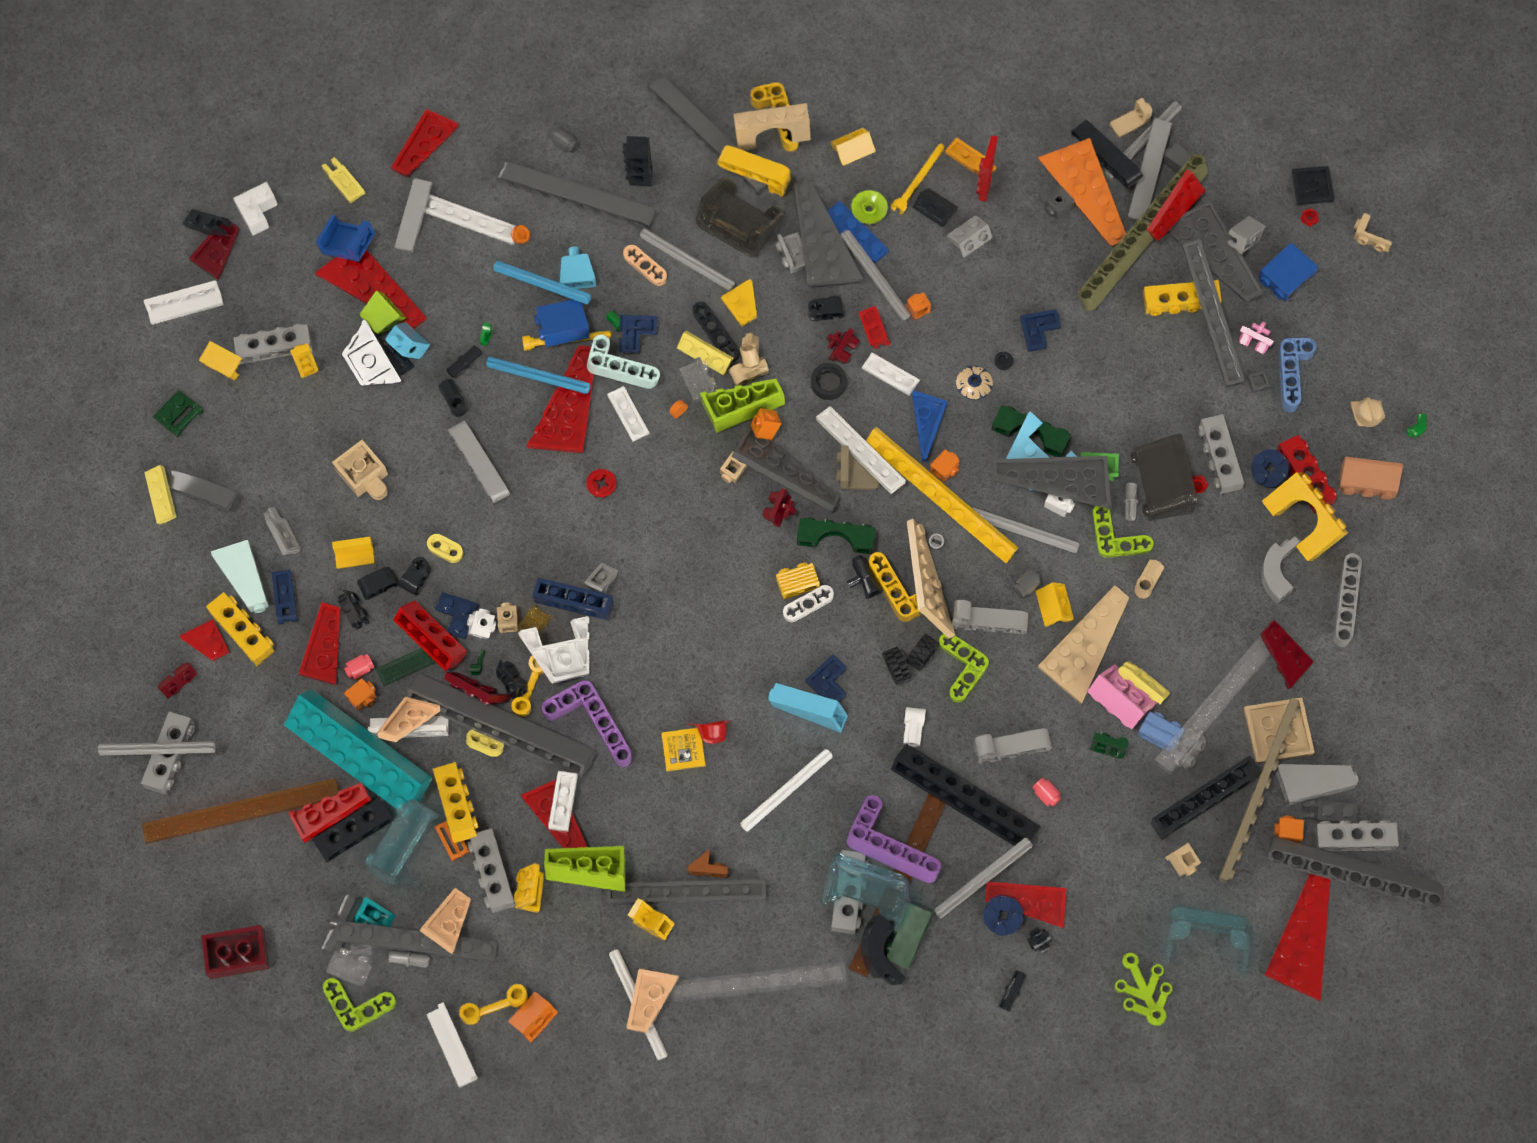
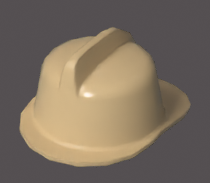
M1367 397L1362 401L1351 402L1352 411L1358 426L1373 427L1385 418L1381 401Z

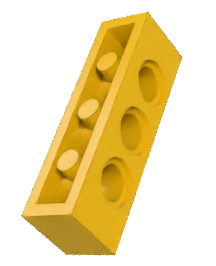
M1213 280L1221 303L1219 280ZM1193 282L1144 287L1143 299L1146 314L1157 316L1162 312L1177 314L1184 310L1196 312L1201 309ZM1183 297L1186 301H1181L1178 298ZM1160 299H1166L1168 302L1163 303Z
M223 592L209 603L206 608L249 659L258 666L274 653L272 648L274 644L268 636L263 637L260 634L262 630L255 622L252 624L248 620L250 616L244 609H238L236 606L238 603L232 595L228 597ZM228 612H234L232 617H226ZM241 625L246 626L243 631H237ZM252 639H258L256 644H249Z
M456 762L434 768L433 772L454 843L476 837L475 829L479 827L476 817L471 816V812H474L471 800L467 801L466 796H469L467 785H462L461 780L465 779L462 768L458 769Z

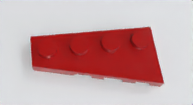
M1185 171L1146 229L1154 240L1160 241L1205 192V189L1192 171Z
M321 602L298 675L336 685L340 607Z
M556 780L521 795V798L562 848L587 847L572 813L568 832L550 830L548 828Z

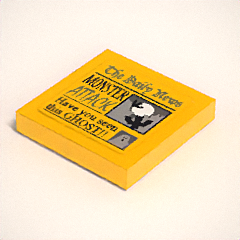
M697 728L662 733L667 771L705 766L702 739Z

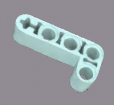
M597 335L594 338L587 361V369L590 373L643 388H653L657 385L660 377V372L657 368L609 355L607 353L610 341L607 336ZM596 344H602L604 348H598ZM596 360L600 365H595L592 361ZM615 365L618 367V370H613L610 366ZM633 370L636 372V375H631L628 371Z

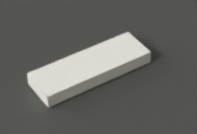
M874 353L870 354L862 366L863 370L909 396L920 382L918 378Z
M624 386L607 394L632 442L649 434Z
M558 771L548 826L550 830L569 831L578 778L577 773Z

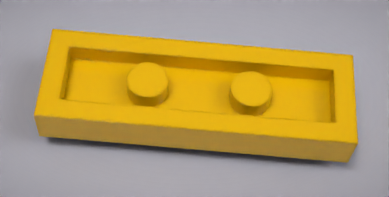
M308 343L297 345L293 350H290L301 378L319 371Z

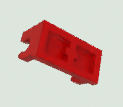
M873 306L858 312L870 346L878 349V346L884 344V346L891 345L877 307Z

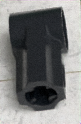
M453 379L442 381L438 388L449 406L451 414L455 417L465 415L467 412L466 403ZM457 404H461L458 408L454 407Z

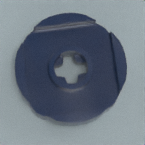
M1267 449L1255 455L1252 462V474L1258 484L1265 487H1277L1283 484L1290 475V462L1279 450ZM1269 463H1272V466H1275V470L1272 471V474H1270L1267 470V466H1269Z
M997 895L987 902L984 909V922L989 930L1002 936L1014 933L1021 926L1023 908L1016 898L1008 895ZM999 911H1008V919H1000L998 917L1000 915Z

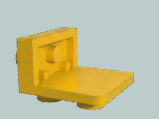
M534 863L519 869L516 877L518 882L517 891L514 894L515 908L536 913L540 911L544 873L539 872V864Z

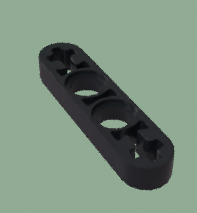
M705 302L695 303L692 308L693 315L713 345L726 354L727 350L725 347L728 345L730 352L735 351L732 363L738 360L739 350L709 306ZM697 308L704 309L706 318H703V315L698 312ZM712 321L716 326L714 329H708L705 326L706 323ZM718 336H724L726 341L719 344L715 339Z

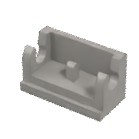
M1248 216L1230 229L1229 234L1235 237L1237 242L1229 240L1228 244L1237 249L1240 254L1244 253L1259 242L1265 225Z

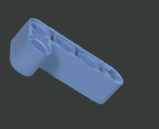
M1287 338L1281 342L1279 347L1282 407L1287 412L1296 411L1301 402L1299 360H1309L1313 357L1316 343L1311 338ZM1304 347L1309 348L1310 351H1309V352L1304 351L1303 348H1304ZM1284 348H1289V349H1291L1292 351H1291V352H1287V351L1284 350ZM1285 365H1290L1293 369H1288ZM1286 382H1291L1294 386H1288Z

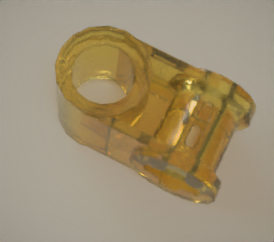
M537 605L532 606L524 619L519 623L518 632L537 627L539 633L551 620V615H546L538 609Z

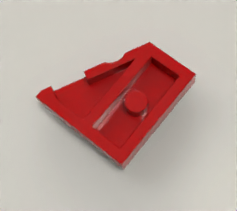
M213 619L180 635L182 641L192 646L211 661H215L230 653Z

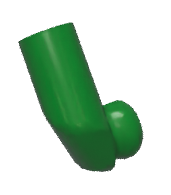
M1418 414L1417 424L1407 428V435L1409 437H1419L1425 433L1427 425L1426 414Z

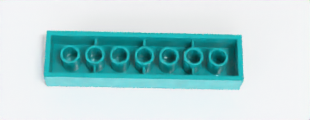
M309 689L298 695L284 723L285 727L404 815L416 809L432 780L431 776L314 690Z

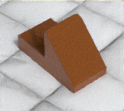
M710 849L688 866L689 875L728 878V866L718 862L709 865Z

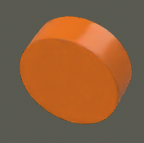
M524 225L515 226L511 230V238L517 244L526 243L530 238V231Z
M678 400L671 406L669 413L677 419L687 410L688 405L683 400Z

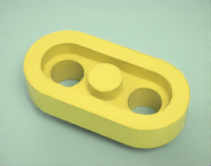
M434 534L428 538L427 546L431 553L450 563H457L462 559L463 550L458 543L440 534ZM440 543L441 545L440 547L435 548L434 544ZM456 551L457 555L451 556L450 553Z
M470 730L467 733L466 743L470 748L492 757L502 754L504 743L474 730Z

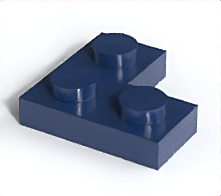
M1057 309L1020 316L1028 352L1046 349L1047 345L1043 332L1060 329L1061 327Z
M620 315L619 352L639 353L640 334L657 335V316Z
M442 592L436 606V611L453 616L447 632L452 636L466 639L469 629L467 625L468 617L474 611H477L479 604Z
M831 655L805 680V683L819 696L840 702L846 697V693L834 681L846 671L847 667L838 658Z

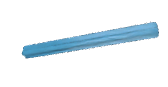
M496 261L493 265L494 271L584 304H589L591 301V294L501 261Z
M488 357L486 365L489 368L585 394L589 393L591 387L588 382L495 357Z

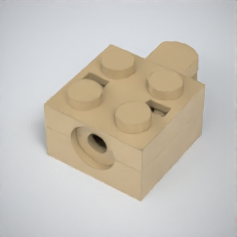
M363 440L332 462L335 471L357 497L366 491L375 500H382L386 497L388 490L382 479L388 475L387 470Z

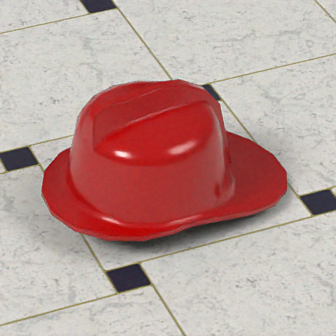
M731 720L686 725H696L701 739L708 744H715L725 740L727 723Z

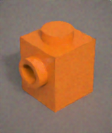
M762 408L759 409L751 423L755 437L767 440L773 439L781 425L777 411Z
M945 449L930 464V472L944 483L950 476L953 478L959 472V458L955 453L948 452Z
M361 678L344 694L359 712L364 707L368 708L375 702L376 695L374 691L376 688L370 681L366 683Z
M1294 816L1280 817L1278 823H1274L1273 835H1277V838L1301 843L1303 840L1304 820L1295 819Z

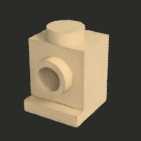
M733 451L719 472L722 474L721 478L727 483L731 481L736 483L748 466L731 457L734 453ZM735 468L736 472L732 473L729 471V469Z
M502 603L501 607H497L499 633L519 631L516 605L512 606V603ZM505 614H510L508 618L504 617Z
M1189 843L1165 857L1167 861L1170 860L1179 876L1183 874L1186 876L1191 875L1197 871L1195 867L1201 863Z

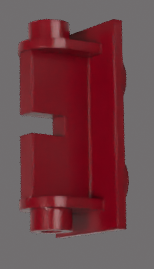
M182 663L173 671L175 676L171 677L169 675L159 682L160 685L157 688L167 699L177 694L184 685L191 682L197 675V672L190 663Z

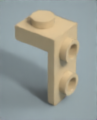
M1141 98L1136 101L1133 111L1111 121L1110 126L1117 137L1120 138L1149 123L1152 108L1149 103H1146Z
M1364 213L1362 219L1358 218L1355 223L1354 229H1356L1353 239H1356L1361 245H1371L1379 252H1388L1392 244L1391 241L1365 232L1371 216Z

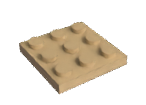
M1296 698L1299 700L1297 706L1300 707L1297 717H1293L1290 724L1293 725L1289 736L1285 735L1283 742L1286 745L1282 754L1278 753L1276 758L1278 761L1315 754L1302 698ZM1290 699L1244 707L1256 764L1265 763Z

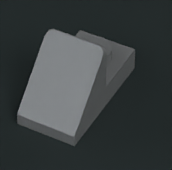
M601 562L585 580V585L589 590L606 594L608 586L616 578L618 570Z

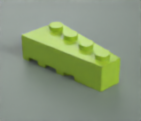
M777 379L754 382L749 386L738 385L733 389L723 390L722 388L717 389L716 392L700 393L702 405L716 433L754 418L760 408L773 410L785 405L784 393Z
M624 846L545 849L544 866L546 880L625 892L626 859Z

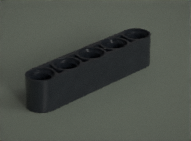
M1084 120L1071 130L1072 136H1075L1079 142L1090 138L1099 163L1126 188H1129L1143 177L1141 170L1088 120Z

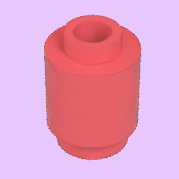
M368 654L360 655L345 663L346 668H344V671L349 679L353 678L356 680L371 672L374 665Z
M1044 777L1032 787L1035 795L1047 807L1050 805L1054 807L1061 800V792Z

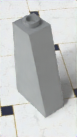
M1279 764L1275 770L1287 806L1355 789L1359 781L1356 771H1353L1349 765Z

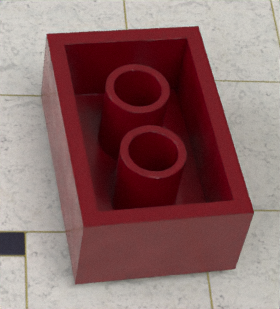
M261 925L201 935L205 973L209 979L270 969L265 930Z

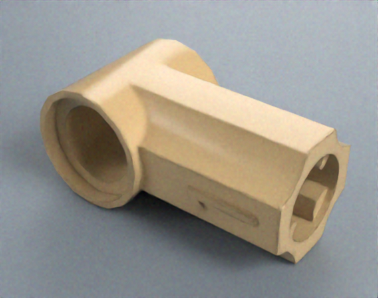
M748 333L742 338L740 352L743 365L745 367H753L760 362L758 356L759 338L753 333Z
M763 357L759 358V364L753 367H745L743 363L731 367L729 373L735 385L750 384L753 379L769 373L765 359Z
M1149 560L1143 573L1137 580L1135 586L1136 596L1145 599L1151 595L1156 582L1164 570L1161 562ZM1145 585L1148 589L1144 590L1140 586Z

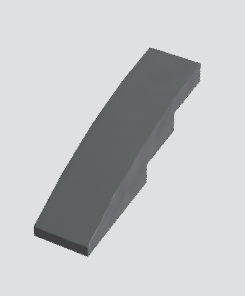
M173 470L167 479L170 490L193 500H199L211 506L216 505L228 511L237 496V493L233 490Z

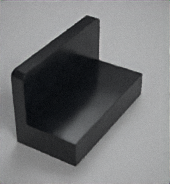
M927 188L919 193L912 208L943 227L951 213L955 212L958 207Z

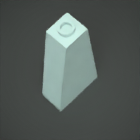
M248 540L211 551L215 562L249 611L254 613L265 611L269 604Z

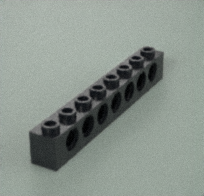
M908 744L903 747L892 764L890 770L1013 846L1017 845L1024 838H1028L1032 843L1041 827Z

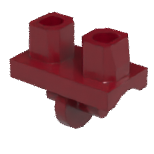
M849 328L847 332L843 333L841 338H839L841 333L836 331L835 335L828 334L826 339L830 343L827 347L833 349L836 346L829 356V360H837L843 364L849 360L851 354L844 350L845 346L853 350L860 341L853 335L854 330Z
M783 488L779 492H771L769 501L774 506L773 508H764L762 513L764 519L772 522L777 527L781 526L783 518L787 519L788 515H795L796 509L792 507L794 503L791 500L792 497Z

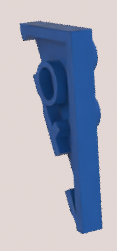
M913 390L912 398L922 461L926 462L948 401Z

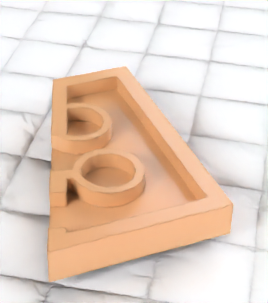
M405 697L379 729L378 738L397 742L439 713L440 705Z
M639 969L627 1023L628 1030L644 1033L649 1031L679 976Z

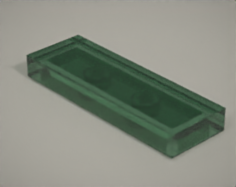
M420 648L376 668V671L385 687L436 662Z

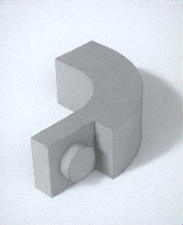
M1295 536L1291 540L1286 539L1280 546L1275 542L1267 552L1262 565L1261 578L1263 586L1269 597L1276 604H1279L1293 590V586L1281 573L1280 563L1300 543Z

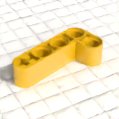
M776 82L758 86L751 91V104L754 108L789 106L785 89L781 83ZM777 128L783 148L789 152L795 151L798 148V142L793 143L789 141L788 135H790L792 141L791 131L785 128Z
M724 146L717 161V164L723 169L767 184L769 192L772 194L773 192L777 193L780 197H783L791 180L790 170L786 166L732 146Z
M880 552L873 553L869 558V566L898 619L908 622L922 615L918 610L916 594L909 597L884 554ZM874 561H877L878 563L881 562V571L879 565L877 563L874 564ZM890 577L892 580L890 582H884L882 578ZM897 592L901 597L894 598L891 594ZM907 608L910 610V613L903 614L901 610Z

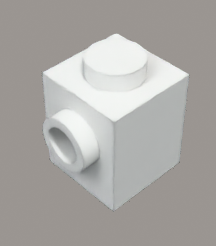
M1049 494L1045 500L1044 507L1065 517L1067 512H1072L1075 503L1071 499Z

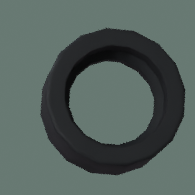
M828 362L816 367L811 376V387L815 395L823 400H833L840 397L846 389L847 378L845 371L839 365ZM825 372H833L839 377L840 384L834 390H823L818 385L819 376Z

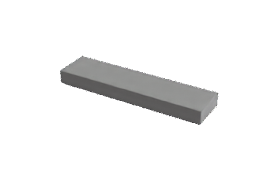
M413 179L395 243L396 249L409 252L414 251L432 188V182Z

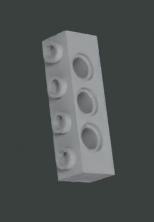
M296 324L288 328L278 327L272 331L262 330L255 334H241L238 337H233L236 355L242 358L240 364L292 355L290 350H293L294 347L300 344L308 343L311 351H313L310 330L307 324ZM292 337L295 338L294 341H291V342L288 341V339H290V338H292ZM277 341L276 344L269 345L270 342ZM258 344L256 348H251L252 345Z
M1224 415L1201 419L1197 429L1199 437H1203L1205 442L1203 443V451L1205 455L1208 454L1210 459L1208 461L1210 472L1213 471L1215 478H1213L1215 489H1219L1220 494L1242 489L1244 480ZM1215 435L1219 439L1213 440L1210 436ZM1220 452L1224 457H1218L1215 453ZM1225 469L1230 474L1225 475L1220 470Z
M168 712L157 743L187 742L188 737L194 733V722L189 717ZM175 733H181L178 739H172ZM152 754L141 781L142 786L166 795L167 791L171 790L174 785V779L172 778L174 773L178 772L181 767V761L179 760L182 754H173L171 757H165L166 754ZM161 769H167L164 775H158Z
M1368 820L1360 821L1359 823L1341 821L1339 824H1331V821H1322L1315 827L1316 848L1326 851L1396 850L1399 846L1397 823H1391L1390 820H1382L1379 823H1371ZM1332 832L1339 833L1341 839H1334L1332 837ZM1371 832H1378L1381 838L1375 839ZM1351 833H1359L1361 839L1353 838Z
M493 829L476 833L477 836L470 838L471 841L467 843L470 853H475L476 860H473L476 872L480 871L482 877L478 879L481 890H485L487 897H484L486 908H491L492 913L514 907L515 902ZM484 849L490 850V854L486 857L480 856L481 851ZM488 868L496 869L492 875L485 874ZM494 886L501 887L500 892L497 894L491 893V889Z
M842 850L831 931L855 934V930L860 929L861 917L857 916L858 910L863 908L864 898H860L861 890L865 891L866 886L863 872L868 871L869 860L865 859L866 855L860 852ZM856 870L859 874L856 877H850L848 872ZM853 889L856 894L850 897L845 894V891ZM845 908H850L853 910V914L846 916L842 911Z

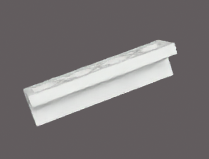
M216 280L144 300L151 324L224 305Z
M433 716L403 738L449 736V719L442 716ZM371 718L368 731L378 737L379 729L388 718Z
M444 1003L438 1005L439 1009L428 1013L427 1016L460 1088L478 1078Z

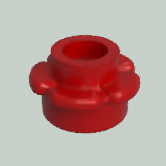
M1306 209L1300 217L1301 222L1305 223L1306 226H1313L1319 221L1318 213L1314 209Z
M1195 475L1190 479V489L1193 492L1201 493L1204 492V489L1208 488V482L1204 476Z

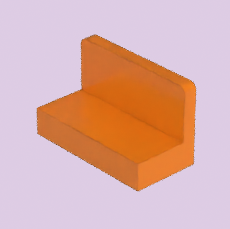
M534 992L510 1018L509 1023L520 1031L528 1041L532 1042L558 1012L547 1000Z

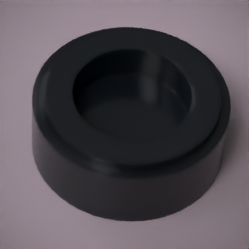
M999 352L995 356L994 364L999 370H1008L1013 365V357L1008 352Z

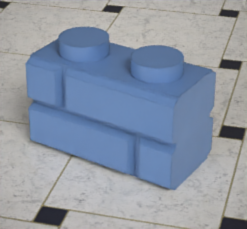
M1149 712L1138 732V736L1172 754L1185 730L1182 729L1181 724L1165 720L1161 713Z

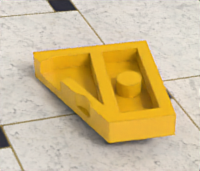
M751 278L721 296V300L741 327L757 318Z

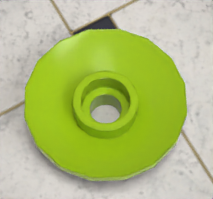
M867 190L854 197L851 210L854 217L861 223L875 224L886 216L888 206L883 195L876 191ZM870 207L873 209V211L868 212L866 211V209Z

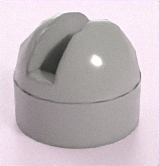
M933 534L929 538V544L933 549H940L944 545V538L940 534ZM934 539L942 543L941 545L933 543L932 540Z

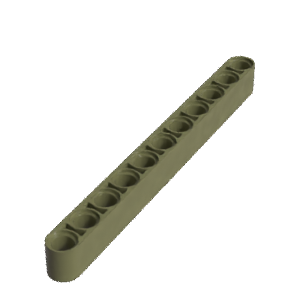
M1194 154L1187 160L1078 292V297L1083 309L1092 311L1097 308L1151 243L1153 238L1146 229L1185 171H1192L1199 182L1205 178L1209 169L1204 155Z

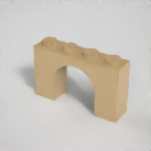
M807 103L733 114L737 145L740 150L756 148V136L762 131L771 128H785L791 131L793 143L811 140Z

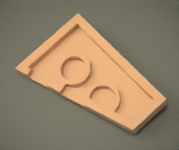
M454 888L421 927L420 931L453 954L471 899L457 888Z

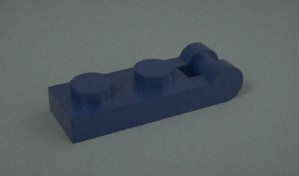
M291 569L271 572L278 624H284L286 621L298 622ZM283 609H289L290 613L283 614Z

